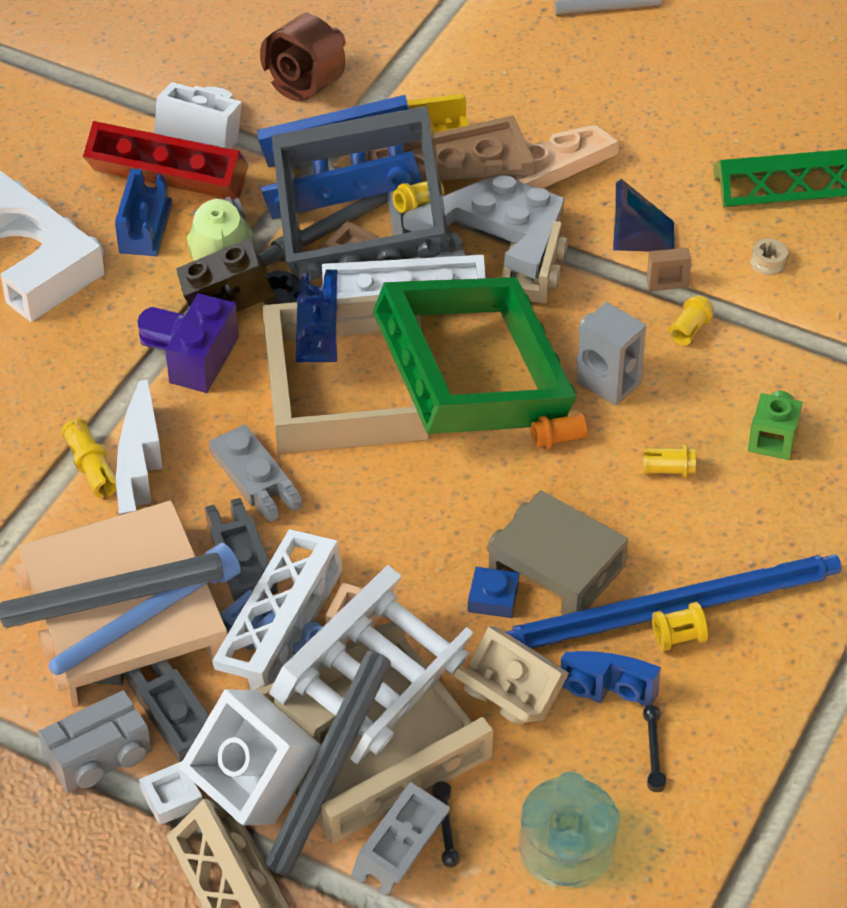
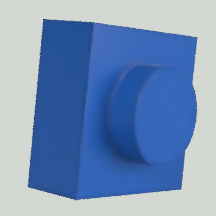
M475 567L468 598V612L512 618L519 586V573Z

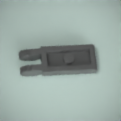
M241 498L233 499L230 503V511L233 520H235L234 522L222 524L219 511L214 505L204 508L213 546L215 547L220 543L226 544L233 551L240 564V574L227 581L234 602L248 590H254L270 563L253 518L248 517ZM277 583L273 584L270 589L272 594L278 593Z
M167 660L150 665L153 673L158 677L150 682L146 681L139 669L125 672V678L136 695L138 702L178 761L182 762L209 715L178 670H173Z

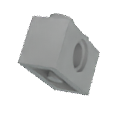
M605 302L594 313L587 314L579 325L577 383L617 406L642 383L646 324Z

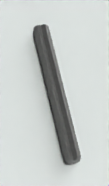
M214 552L2 601L0 603V620L3 627L11 628L218 580L223 577L224 573L222 561L219 554Z
M370 650L366 652L265 861V866L271 871L282 876L291 874L319 816L321 804L326 801L391 666V661L384 655Z

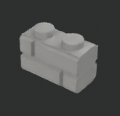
M124 690L38 731L43 755L53 772L56 773L66 793L78 787H92L102 779L104 774L121 766L132 767L142 761L145 755L152 751L147 725L137 709L135 710L133 703Z

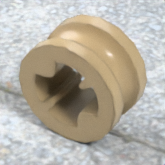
M765 238L757 241L752 249L751 267L757 273L766 276L781 273L786 266V259L788 257L787 247L775 239Z

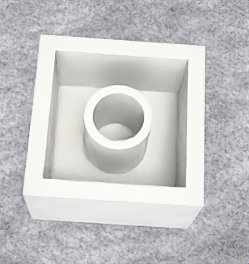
M225 689L179 769L242 826L275 824L316 757L321 744L258 690Z

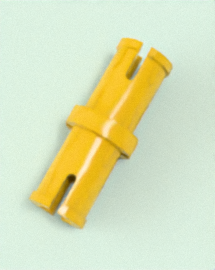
M77 419L80 430H78L74 420L67 422L63 426L61 433L74 454L75 460H73L76 469L85 474L96 497H104L101 486L107 497L111 496L117 491L116 477L106 461L107 452L101 444L96 443L84 419Z

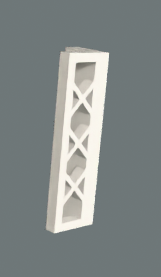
M484 255L322 264L324 300L379 295L384 282L486 278Z
M291 529L288 530L212 660L214 670L248 678L250 690H255L260 686L270 685L275 682L282 666L294 656L293 644L302 638L304 625L316 620L343 571L337 540ZM295 546L313 550L308 558L294 563L289 559ZM291 577L294 582L293 587L288 591L273 596L270 591L273 584ZM273 610L276 617L272 623L253 629L251 622L255 616ZM254 644L256 652L250 662L231 658L235 650Z

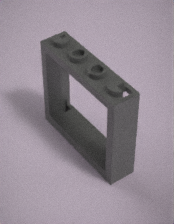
M427 106L271 135L286 263L291 273L296 277L304 280L317 279L322 276V264L400 260L413 257L433 258L441 252L451 251L433 124ZM418 141L422 142L434 228L303 252L293 165Z

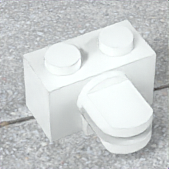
M171 82L157 96L154 133L232 149L238 142L242 102L234 100L232 93L223 88H202L198 86L192 88Z

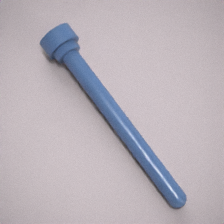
M220 543L205 552V555L214 552L218 553L222 561L223 577L210 581L213 584L218 581L225 583L240 574L241 568L238 559L226 544ZM208 582L153 595L52 658L49 662L50 672L55 675L65 673Z

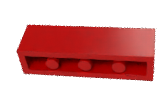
M98 121L92 122L83 153V158L94 171L128 178L130 169H141L145 182L156 183L158 174H161L169 187L221 198L230 197L231 200L240 199L249 166L238 150Z

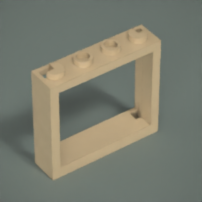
M379 295L263 305L265 341L278 454L429 440V434H427L410 394L411 407L292 418L283 341L381 332L373 314V309ZM415 315L416 320L421 328L420 315Z

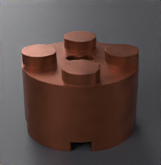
M302 13L272 32L262 41L260 47L261 65L264 72L269 69L275 79L270 83L280 94L291 100L301 101L312 97L342 76L345 69V52L343 49L346 43L345 37L339 29L331 28L330 25L319 17L309 13Z

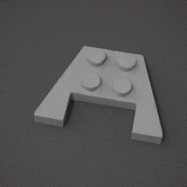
M506 175L488 177L443 196L447 227L454 221H458L516 243L505 253L504 267L534 279L539 276L541 262L544 259L553 221H560L564 211L563 197L549 193L546 189L536 188L519 182L513 177ZM430 202L406 212L403 215V228L412 232L434 228Z

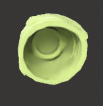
M215 198L202 204L195 212L192 228L187 236L190 257L195 261L251 238L253 241L251 228L242 218L238 209L228 201Z

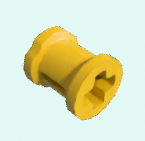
M698 602L690 603L688 609L663 614L661 611L652 613L654 636L662 652L671 650V645L695 639L698 643L708 640L705 615Z

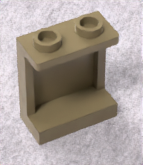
M540 490L529 503L524 502L518 507L513 520L503 530L498 529L490 538L487 546L489 568L502 570L505 566H508L561 596V614L565 615L588 609L625 568L628 538Z

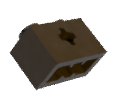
M251 238L176 268L183 296L189 306H191L198 293L236 303L237 312L275 296L267 268Z

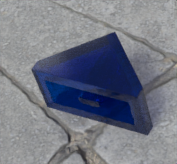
M623 179L616 182L613 250L649 252L674 249V221Z

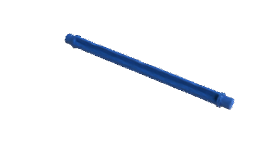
M837 554L825 557L814 555L809 558L779 564L775 567L757 569L540 621L515 625L512 627V630L505 632L531 649L539 648L572 638L577 639L652 621L653 612L661 611L663 614L688 609L689 604L698 602L701 608L704 609L771 593L775 590L825 581L827 576L841 573V562Z

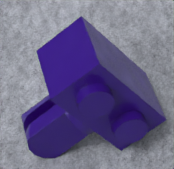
M199 293L186 314L149 307L139 315L137 320L141 345L165 351L169 383L208 393L239 338L236 303Z

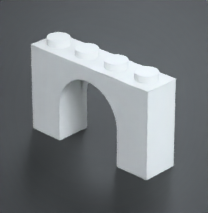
M0 171V238L23 236L42 243L34 253L0 274L6 303L28 321L33 322L105 274L102 257L104 251L96 238L87 236L69 218H63L51 209L44 199H38L28 192L21 182L12 180Z

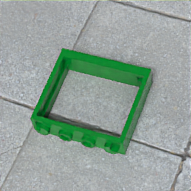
M517 277L383 283L373 309V314L427 434L531 427L532 422H537L541 416L553 419L568 415L576 399L574 387L569 383L560 365L559 357L553 351L545 335V329L539 322L530 304V299L525 294ZM500 312L538 390L451 395L415 315Z

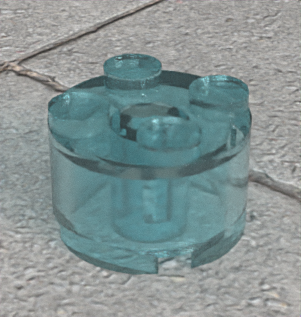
M572 771L564 772L559 777L547 780L536 786L526 797L521 810L518 842L521 863L526 871L540 883L557 888V885L574 886L573 889L584 888L601 879L611 866L619 826V810L616 808L612 798L600 786L584 779L581 774Z

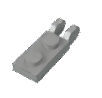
M246 424L209 441V449L212 456L251 506H255L267 522H272L279 518L278 508L271 498L277 494L290 510L295 511L302 507V499L296 487L293 486V483Z

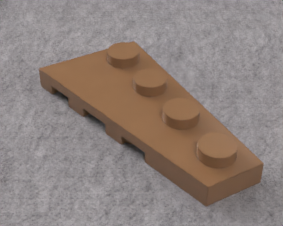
M514 115L434 133L441 180L536 174L535 160ZM422 142L403 144L404 153L413 151L422 181H427ZM388 147L366 151L367 161L389 157Z

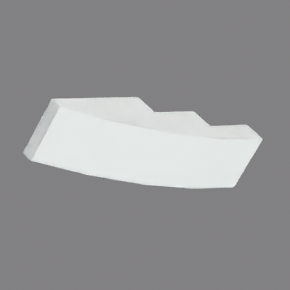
M148 380L139 381L125 415L118 444L116 488L119 516L136 511V506L152 503L147 472L163 469Z

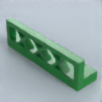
M847 149L725 159L713 164L714 180H720L722 208L847 197V182L840 177L847 169ZM823 171L831 178L822 190L815 191L802 179L808 172ZM785 174L793 183L785 193L776 194L764 184L770 175ZM747 177L755 184V187L746 197H731L730 179ZM835 182L842 187L830 189ZM798 185L804 192H793V190ZM759 189L767 194L754 196Z

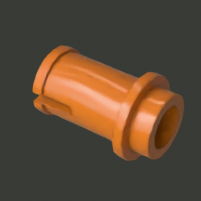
M582 413L553 419L541 416L537 422H532L531 436L536 447L542 446L545 450L551 449L553 444L586 439L588 435L586 419Z

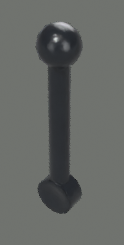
M647 705L642 713L644 719L648 722L651 773L647 778V787L652 792H661L666 785V777L660 772L657 721L661 716V712L656 705Z
M444 781L435 783L432 796L448 806V800L451 797V786ZM448 813L441 823L445 848L441 855V861L446 867L452 868L458 865L460 855L454 849L450 814Z

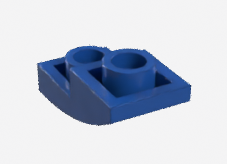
M596 651L565 652L561 658V668L569 673L562 687L578 697H587L601 703L607 692L612 691L627 701L638 702L647 706L652 705L658 696L661 667L628 656Z

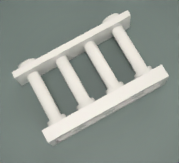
M389 565L376 575L282 666L269 692L271 696L283 705L296 692L302 696L307 693L336 716L344 698L319 679L320 673L318 671L324 665L328 669L335 667L353 681L360 663L345 652L347 649L345 644L349 640H352L354 643L360 641L372 651L387 657L391 661V666L411 681L412 684L399 695L382 682L375 700L387 710L375 722L371 721L368 717L365 718L358 732V735L362 738L350 757L356 764L370 751L378 755L393 737L394 732L391 729L446 671L453 675L457 667L462 666L470 654L464 648L474 633L466 627L449 643L396 601L398 596L393 591L402 576ZM375 614L380 618L386 616L437 656V658L424 669L371 626L373 621L370 619Z

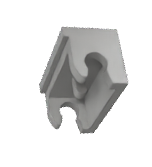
M409 782L359 851L351 877L362 883L371 874L382 883L379 888L380 893L389 894L395 884H399L449 813L451 807L412 782Z

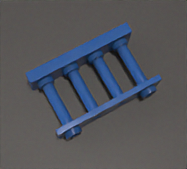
M401 95L257 130L258 141L268 167L275 166L271 135L408 110L410 107L406 95ZM403 144L388 147L389 157L368 162L366 161V152L350 154L351 166L330 171L328 159L313 161V175L294 179L298 213L395 191L403 183L413 185L422 182L413 151L404 153ZM277 183L262 186V194L272 219L281 218Z

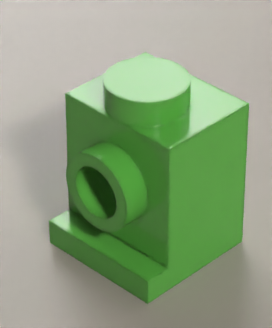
M775 391L771 395L761 393L755 416L751 423L748 452L790 460L800 422L803 401L794 400V397L785 391ZM764 431L783 435L784 440L761 436Z

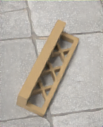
M203 799L166 836L202 908H230L231 901H238L241 908H289L273 876L265 866V862L246 826H242L217 802ZM199 827L203 837L200 854L195 855L192 853L186 839ZM212 863H218L222 870L219 893L212 892L208 884Z

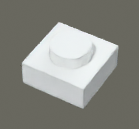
M182 762L139 779L141 791L159 826L190 813L202 801V795L195 782L179 769Z

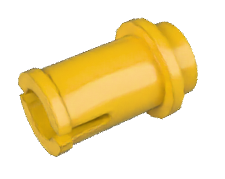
M427 181L413 185L408 183L399 185L392 195L393 204L397 211L406 213L429 203ZM441 183L442 193H443V196H444V195H445L444 187H443V184Z
M700 295L688 298L683 304L682 313L668 328V333H672L669 337L678 345H689L702 325H707L712 320L714 310L712 303Z
M683 444V448L644 447V474L674 473L683 474V478H687V474H696V448H687V444Z

